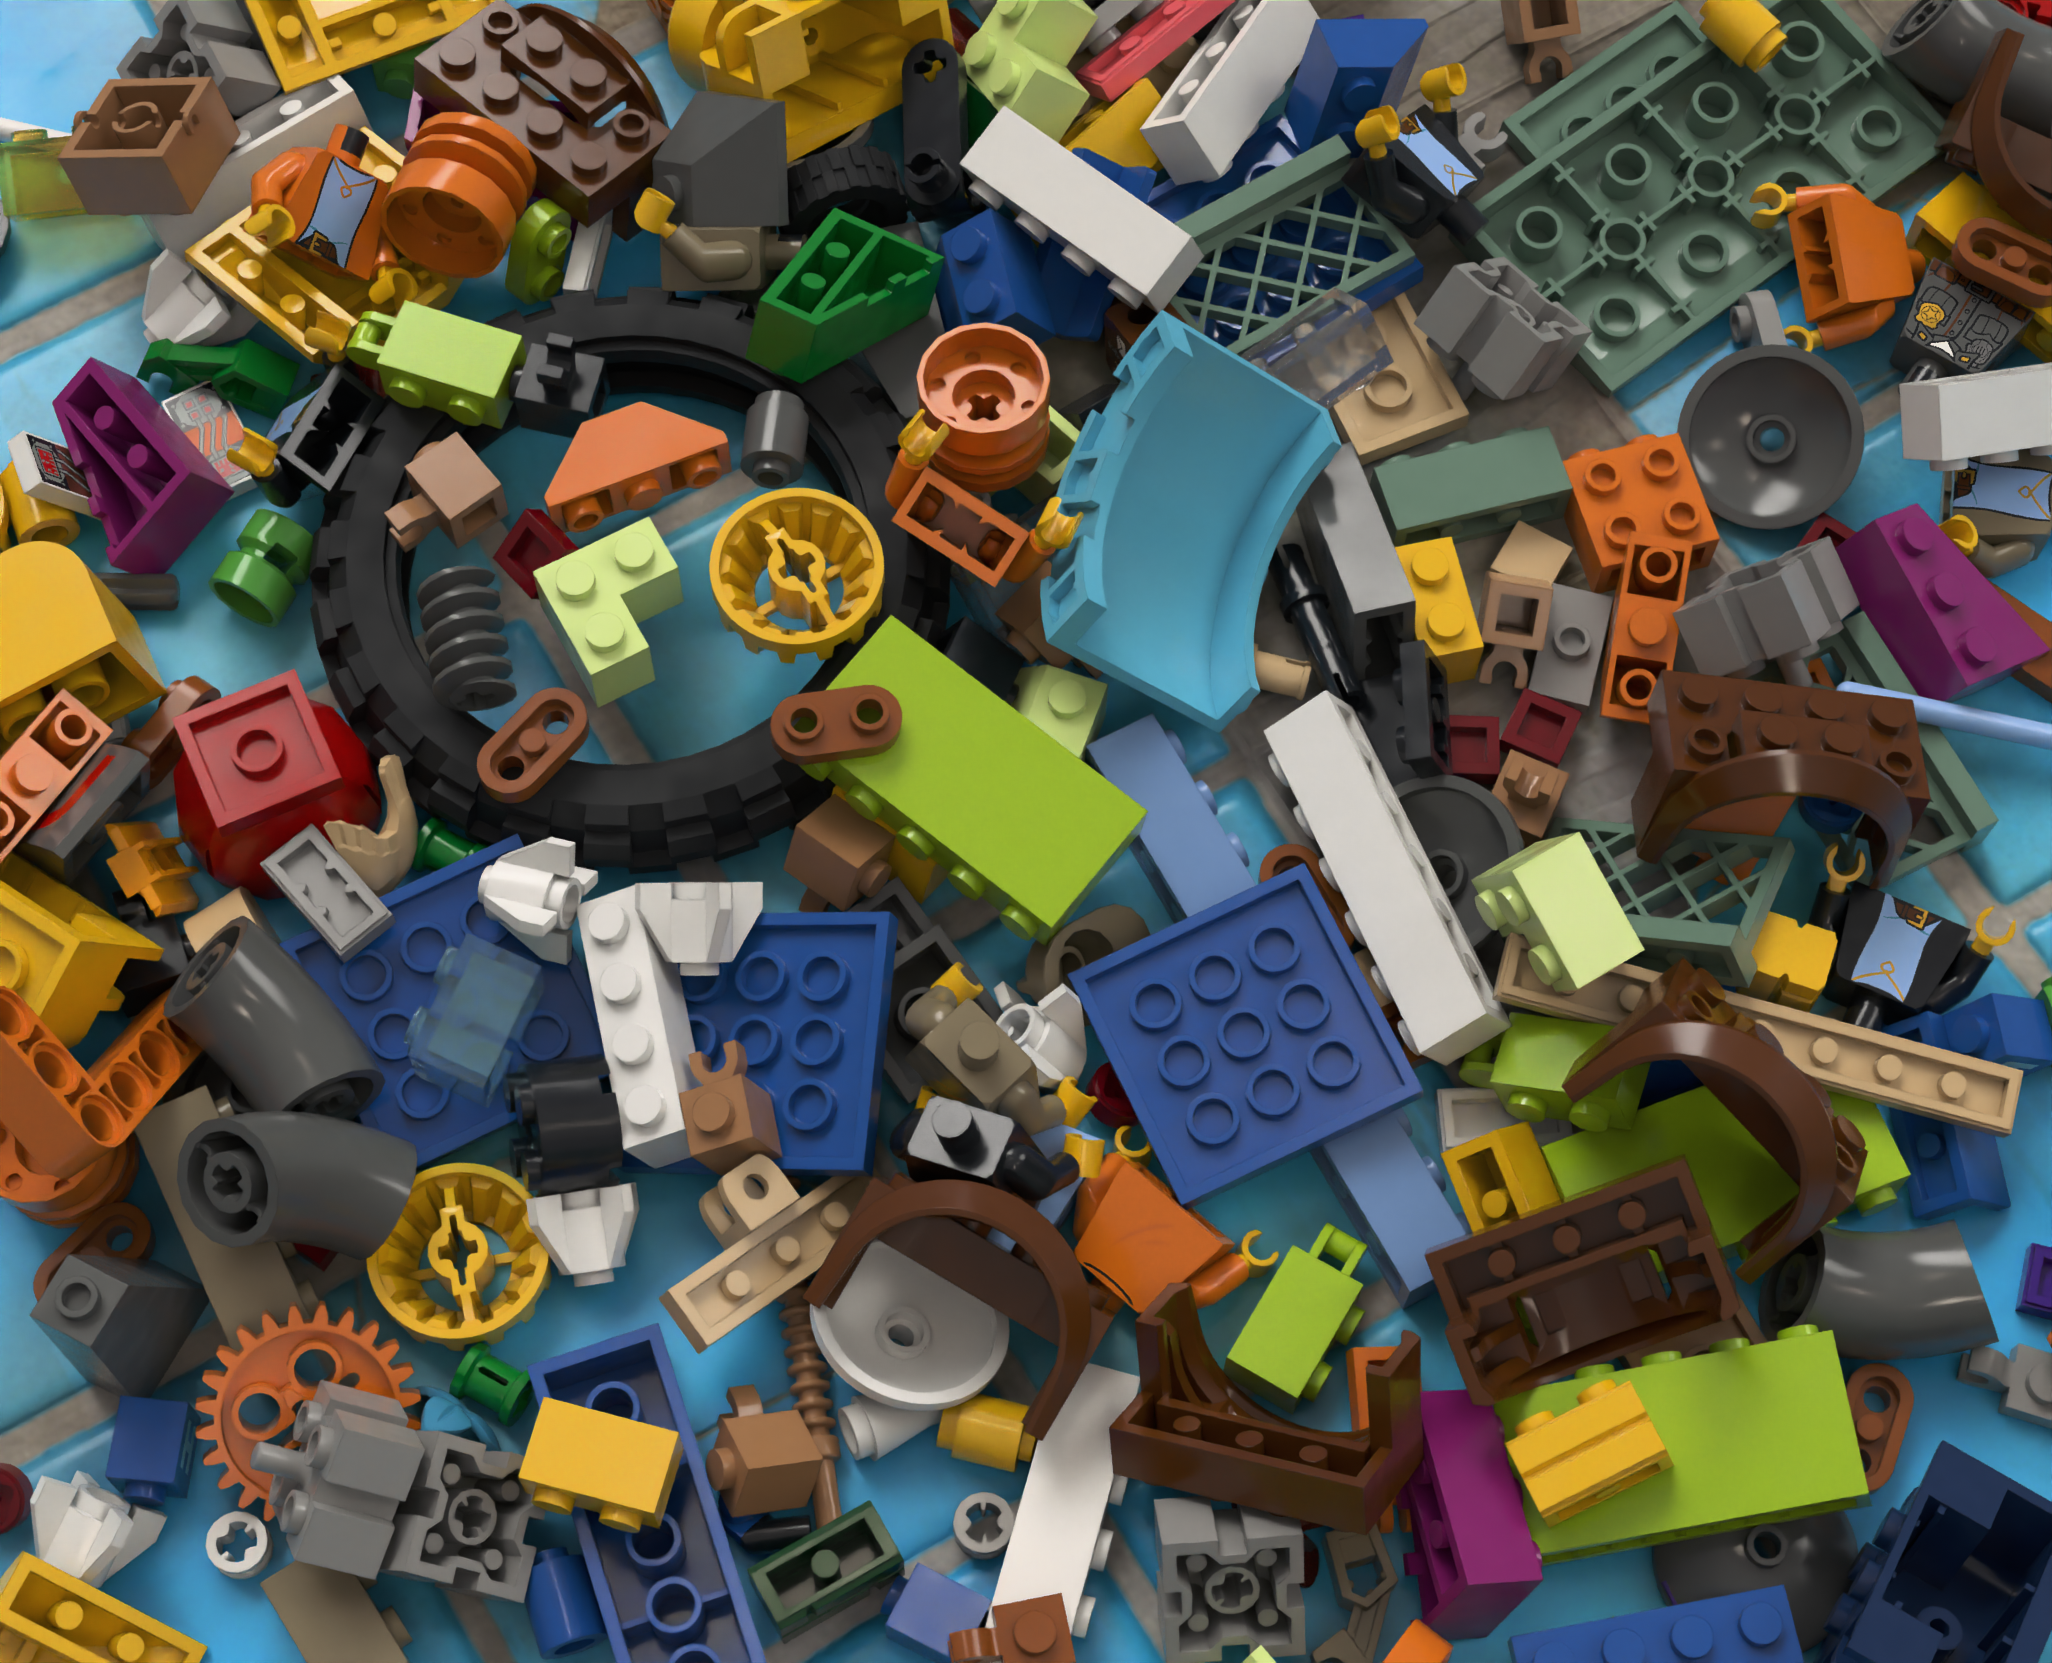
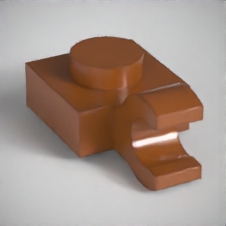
M1062 1593L993 1606L991 1614L994 1628H972L949 1633L950 1640L947 1641L951 1663H991L1001 1661V1663H1076Z

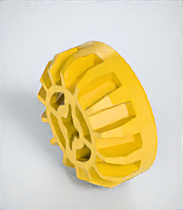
M786 488L765 493L748 501L738 508L723 524L714 540L710 554L709 574L712 595L725 629L728 632L735 631L742 636L745 648L755 654H759L764 649L775 651L780 662L794 663L796 654L816 652L819 661L831 658L834 646L845 640L855 644L864 636L866 622L870 617H877L882 606V591L885 583L884 556L878 535L872 524L856 507L846 500L825 491L810 488ZM826 562L831 565L828 569H826ZM768 567L772 600L758 607L755 600V588L760 575ZM786 569L791 576L787 577ZM840 577L844 588L843 599L838 610L833 615L830 609L827 583ZM779 611L782 615L791 619H804L810 629H786L772 623L767 617Z
M476 1163L443 1164L416 1174L408 1201L396 1226L384 1244L371 1257L366 1258L371 1285L389 1318L404 1328L416 1341L423 1344L427 1341L444 1344L450 1351H464L465 1344L486 1341L490 1345L496 1344L504 1340V1332L520 1320L526 1324L535 1314L536 1301L543 1290L549 1289L552 1279L550 1269L551 1257L529 1226L526 1199L533 1198L529 1191L526 1192L525 1187L508 1174ZM474 1224L485 1226L496 1232L505 1241L510 1252L493 1255L484 1233ZM458 1235L461 1236L466 1250L470 1252V1255L467 1256V1267L464 1268L466 1284H464L458 1269H455L453 1265L457 1262V1252L460 1251ZM428 1246V1258L432 1268L420 1270L421 1258ZM512 1264L510 1277L505 1288L497 1298L484 1306L482 1292L491 1284L495 1276L496 1267ZM438 1279L440 1285L454 1296L460 1311L450 1310L435 1303L426 1294L421 1283Z

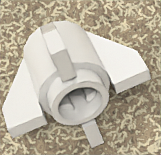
M166 248L150 265L141 316L147 326L143 333L150 344L168 338L173 344L216 346L245 336L260 320L190 262H185Z
M549 837L504 854L496 860L494 865L487 866L479 881L478 899L480 903L484 904L486 916L490 920L498 921L541 959L566 965L572 959L573 930H569L577 917L575 905L580 904L581 897L585 896L598 883V871L575 866L576 842Z
M763 882L635 883V910L665 961L680 963V975L684 976L719 975V962H733L763 909Z
M1004 981L993 989L1000 1008L1004 1011L996 1024L1035 1063L1039 1091L1043 1094H1053L1066 1076H1071L1078 1080L1083 1072L1087 1058L1083 1011L1079 997L1065 984H1061L1038 1002L1039 1006H1030Z
M636 1182L526 1199L529 1226L557 1266L559 1276L573 1274L574 1287L615 1281L613 1268L626 1266L625 1254L640 1209Z
M77 1470L71 1484L42 1475L30 1499L36 1557L94 1588L102 1587L107 1579L157 1541L166 1522L167 1516L163 1512L135 1503L131 1507L126 1500L118 1495L99 1488L100 1485L88 1473Z

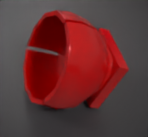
M295 668L172 718L184 747V751L173 771L179 837L208 874L222 886L234 890L242 886L248 889L253 896L264 900L286 898L263 871L260 863L311 823L333 847L334 845L323 826L327 821L335 822L341 820L359 826L363 824L375 833L380 823V814H382L377 768L368 752V748L333 707L307 698Z

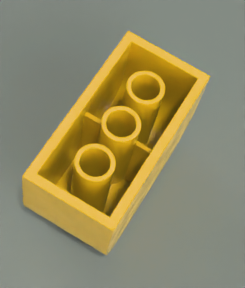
M27 542L0 553V756L62 688L67 690L106 724L167 693L135 617L73 551L54 542Z

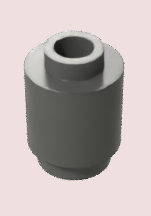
M780 390L763 392L755 398L754 404L747 411L740 467L746 476L764 488H783L797 481L803 475L809 416L804 411L803 401L792 393Z

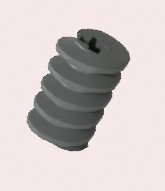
M457 566L442 569L424 580L416 593L419 607L423 610L420 619L423 631L426 632L424 638L426 651L430 655L428 667L431 677L434 678L432 684L435 700L442 706L454 710H490L504 706L513 701L517 696L515 684L505 680L513 673L511 661L501 657L508 651L509 646L507 638L498 634L505 626L503 615L494 611L501 604L499 592L487 587L493 582L495 574L485 568Z

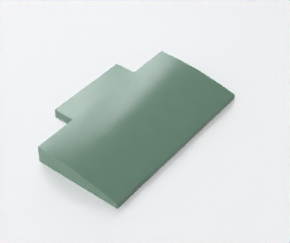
M1676 0L1502 122L1498 133L1504 131L1508 135L1506 142L1527 166L1473 203L1489 220V223L1467 246L1464 247L1451 233H1449L1448 238L1469 262H1475L1479 266L1486 259L1504 256L1539 286L1537 291L1550 302H1559L1593 332L1570 364L1608 398L1722 316L1731 307L1737 305L1739 296L1742 293L1756 291L1796 262L1787 216L1791 212H1783L1778 223L1769 229L1756 228L1750 222L1754 212L1762 209H1773L1770 204L1765 202H1749L1754 191L1759 186L1769 182L1781 186L1786 194L1796 193V187L1845 183L1852 185L1875 204L1945 153L1934 147L1946 121L1907 78L1883 56L1881 50L1834 0L1760 1L1782 23L1779 29L1788 37V40L1773 59L1757 73H1754L1746 65L1741 68L1736 65L1699 30L1700 25Z

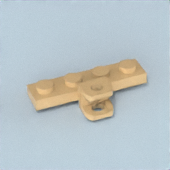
M755 1154L725 1174L718 1181L717 1186L706 1192L699 1199V1210L706 1225L725 1251L668 1289L658 1298L696 1352L700 1354L818 1271L873 1177L833 1176L799 1199L800 1196L779 1167L768 1157L762 1154ZM873 1167V1177H880V1174ZM752 1178L757 1179L763 1185L764 1191ZM723 1203L732 1216L725 1211Z

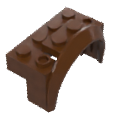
M495 0L414 58V91L441 113L466 112L487 118L510 131L529 150L537 167L536 188L582 225L589 228L613 209L612 231L625 242H628L643 230L635 220L634 210L644 190L648 187L652 188V159L671 130L669 129L660 100L647 76L628 51L611 35L588 20L551 5L531 3L515 9L505 0ZM521 72L549 90L564 104L579 123L570 120L520 80ZM626 101V108L617 113L615 117L601 127H592L596 121L620 103Z
M2005 28L1996 32L1964 100L1954 104L1934 147L1947 152L1943 162L1949 166L1977 176L1979 172L1987 191L1997 202V207L2005 211L2013 220L2033 233L2052 240V202L2043 197L2052 199V139L2001 117L2004 89L2025 36L2022 33Z
M1661 670L1647 702L1653 753L1631 800L1638 858L1651 864H1657L1676 836L1688 824L1700 816L1725 805L1770 796H1807L1840 802L1864 812L1854 833L1855 838L1868 839L1873 870L1869 881V889H1878L1888 885L1910 836L1931 800L1912 699Z
M1682 957L1644 989L1634 1011L1574 1061L1562 1084V1088L1572 1102L1576 1103L1619 1073L1633 1066L1658 1060H1681L1799 1186V1193L1740 1239V1242L1749 1252L1746 1261L1736 1269L1735 1274L1751 1285L1772 1265L1854 1202L1868 1151L1865 1149V1140L1856 1126L1842 1115L1837 1117L1833 1115L1834 1110L1830 1107L1831 1100L1826 1090L1814 1077L1804 1073L1784 1055L1783 1048L1773 1033L1762 1024L1749 1017H1745L1741 1012L1737 1014L1725 1001V992L1719 982L1705 969L1698 968L1695 970Z
M1685 1154L1430 1247L1424 1254L1449 1318L1444 1332L1473 1405H1494L1525 1391L1574 1374L1580 1368L1601 1364L1702 1327L1729 1320L1740 1309L1735 1280ZM1650 1249L1657 1252L1672 1290L1669 1298ZM1518 1296L1522 1301L1539 1346L1530 1343L1515 1305Z
M895 1172L891 1180L885 1176L873 1177L802 1298L819 1309L823 1304L833 1309L864 1254L875 1239L924 1266L1059 1347L1054 1367L1021 1423L1026 1425L1025 1432L1043 1441L1115 1317L1116 1313L1104 1307L1110 1295L1085 1280L1080 1264L1071 1247L1052 1223L1035 1208L1006 1191L964 1180H933L919 1183L903 1172ZM992 1228L1004 1233L1016 1242L1011 1251L988 1238Z
M1169 1283L1135 1320L1141 1392L1109 1427L1113 1474L1141 1480L1152 1486H1165L1202 1495L1213 1501L1235 1503L1267 1511L1275 1516L1292 1517L1329 1526L1340 1532H1353L1366 1536L1424 1460L1421 1412V1337L1411 1331L1403 1330L1401 1333V1344L1382 1367L1369 1364L1366 1367L1369 1427L1350 1432H1331L1301 1426L1273 1414L1249 1398L1226 1376L1213 1358L1204 1339L1190 1283Z

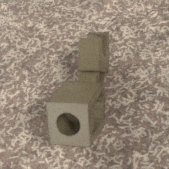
M1376 1523L1366 1536L1353 1532L1345 1533L1333 1530L1326 1532L1321 1544L1338 1606L1351 1611L1346 1630L1345 1628L1341 1629L1312 1651L1310 1655L1311 1663H1373L1390 1593L1398 1582L1396 1572ZM1372 1563L1377 1574V1587L1374 1590H1368L1365 1597L1353 1593L1354 1583L1348 1579L1346 1571Z

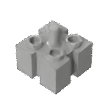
M168 0L153 19L159 32L154 38L140 36L116 67L121 79L212 76L234 121L272 100L282 87L263 51L250 49L253 32L235 0Z
M1504 256L1486 259L1480 266L1475 262L1454 265L1413 323L1428 336L1426 339L1427 344L1438 355L1451 361H1456L1460 356L1465 361L1452 379L1462 400L1468 399L1475 388H1478L1482 393L1491 398L1502 400L1523 396L1527 389L1532 393L1551 389L1593 332L1559 302H1550L1537 291L1539 286Z
M1830 536L1786 551L1780 557L1769 561L1762 560L1723 574L1703 590L1705 594L1689 600L1676 610L1673 616L1700 674L1713 676L1727 674L1729 678L1745 679L1766 667L1763 660L1775 658L1787 685L1810 687L1813 684V680L1803 658L1820 649L1818 641L1840 632L1844 628L1841 620L1859 606L1860 603Z
M320 1380L313 1401L305 1400L296 1416L293 1439L302 1442L299 1451L261 1441L255 1445L251 1454L250 1466L254 1470L274 1474L269 1491V1504L273 1505V1510L280 1524V1530L287 1533L286 1541L294 1560L373 1580L376 1579L395 1529L392 1519L399 1501H406L425 1451L415 1430L406 1427L409 1419L399 1400Z
M415 1430L425 1451L406 1501H399L392 1519L395 1529L378 1572L411 1581L434 1582L435 1587L479 1599L524 1603L537 1549L536 1547L522 1544L528 1519L544 1520L546 1510L531 1503L533 1495L525 1493L518 1479L525 1456L513 1452L485 1451L487 1446L485 1444L441 1431Z
M1205 1496L1154 1499L1155 1547L1160 1570L1156 1571L1158 1621L1166 1663L1222 1661V1646L1247 1644L1249 1655L1260 1645L1263 1646L1271 1657L1306 1655L1305 1606L1299 1583H1304V1540L1300 1519L1279 1517L1267 1511L1239 1504L1234 1509L1212 1510L1210 1499Z

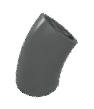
M1917 0L1894 24L1884 39L1881 48L1883 56L1904 76L1929 95L1953 108L1956 102L1964 100L1996 32L2009 28L2024 34L2025 36L2004 89L2001 117L2052 139L2051 26L2030 19L1998 0Z
M245 916L231 920L204 944L182 971L164 1004L163 1015L184 1031L213 1059L242 1093L254 1112H305L351 1121L372 1104L381 1094L385 1084L384 1076L367 1047L326 992L287 951Z
M248 1112L203 1121L191 1131L179 1153L177 1182L182 1204L193 1224L213 1242L231 1248L262 1242H291L328 1249L361 1261L371 1257L384 1244L396 1226L409 1198L415 1179L418 1158L416 1146L411 1142L379 1129L349 1120L305 1112Z
M1954 1219L1927 1227L1886 1232L1849 1231L1823 1226L1772 1265L1765 1272L1760 1289L1759 1322L1760 1329L1767 1341L1778 1340L1777 1332L1789 1327L1808 1324L1817 1325L1819 1332L1833 1330L1840 1358L1866 1360L1927 1358L1963 1352L1999 1342L1975 1270Z

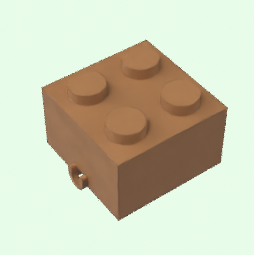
M212 76L108 79L88 112L78 111L75 114L73 120L75 132L57 159L88 215L192 214L241 133Z

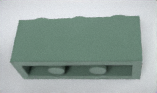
M1549 426L1532 430L1522 427L1513 428L1501 433L1494 439L1473 444L1466 441L1454 442L1443 447L1438 452L1414 458L1409 455L1395 456L1386 460L1380 466L1373 468L1369 485L1394 547L1452 536L1453 543L1457 544L1511 531L1518 520L1531 526L1560 519L1564 516L1573 489Z

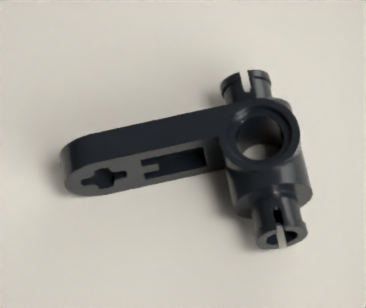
M931 38L916 44L907 53L902 66L904 182L908 206L914 219L918 223L933 221L939 228L948 232L985 211L986 205L969 191L968 188L973 181L959 164L969 151L966 65L963 58L949 42L939 38ZM939 60L945 69L937 71L936 80L929 82L923 74L930 72L933 62Z

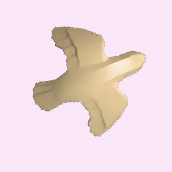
M395 754L382 757L378 766L379 777L388 802L387 818L378 835L363 824L360 826L352 825L338 820L335 822L327 821L323 825L337 852L378 898L392 892L404 879L413 864L418 845V820L406 785L400 757Z

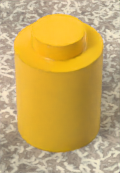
M12 460L0 474V483L6 495L10 519L19 545L32 541H48L63 546L72 543L80 533V526L75 511L24 494Z

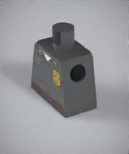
M1934 257L1918 288L1889 362L1895 369L1906 374L1901 384L1994 371L2016 350L2035 312L2003 294L1965 277L1957 269Z

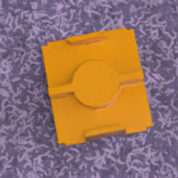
M147 820L108 823L104 825L108 831L107 834L118 851L117 854L108 858L106 862L127 899L138 893L146 900L157 918L172 913L175 915L191 912L197 909L199 898L188 878L198 873L199 870L197 866H185L175 848L183 842L180 837L164 838L157 824Z

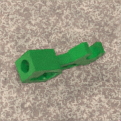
M166 338L150 344L136 377L149 383L152 373L165 374L173 381L169 392L175 395L199 384V381H211L220 398L276 420L289 395L300 364L248 338L231 347L173 344L172 341Z

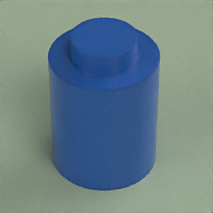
M555 1547L535 1554L524 1602L541 1658L550 1660L570 1656L590 1649L606 1640L608 1634L584 1556L581 1554L569 1555L567 1547Z

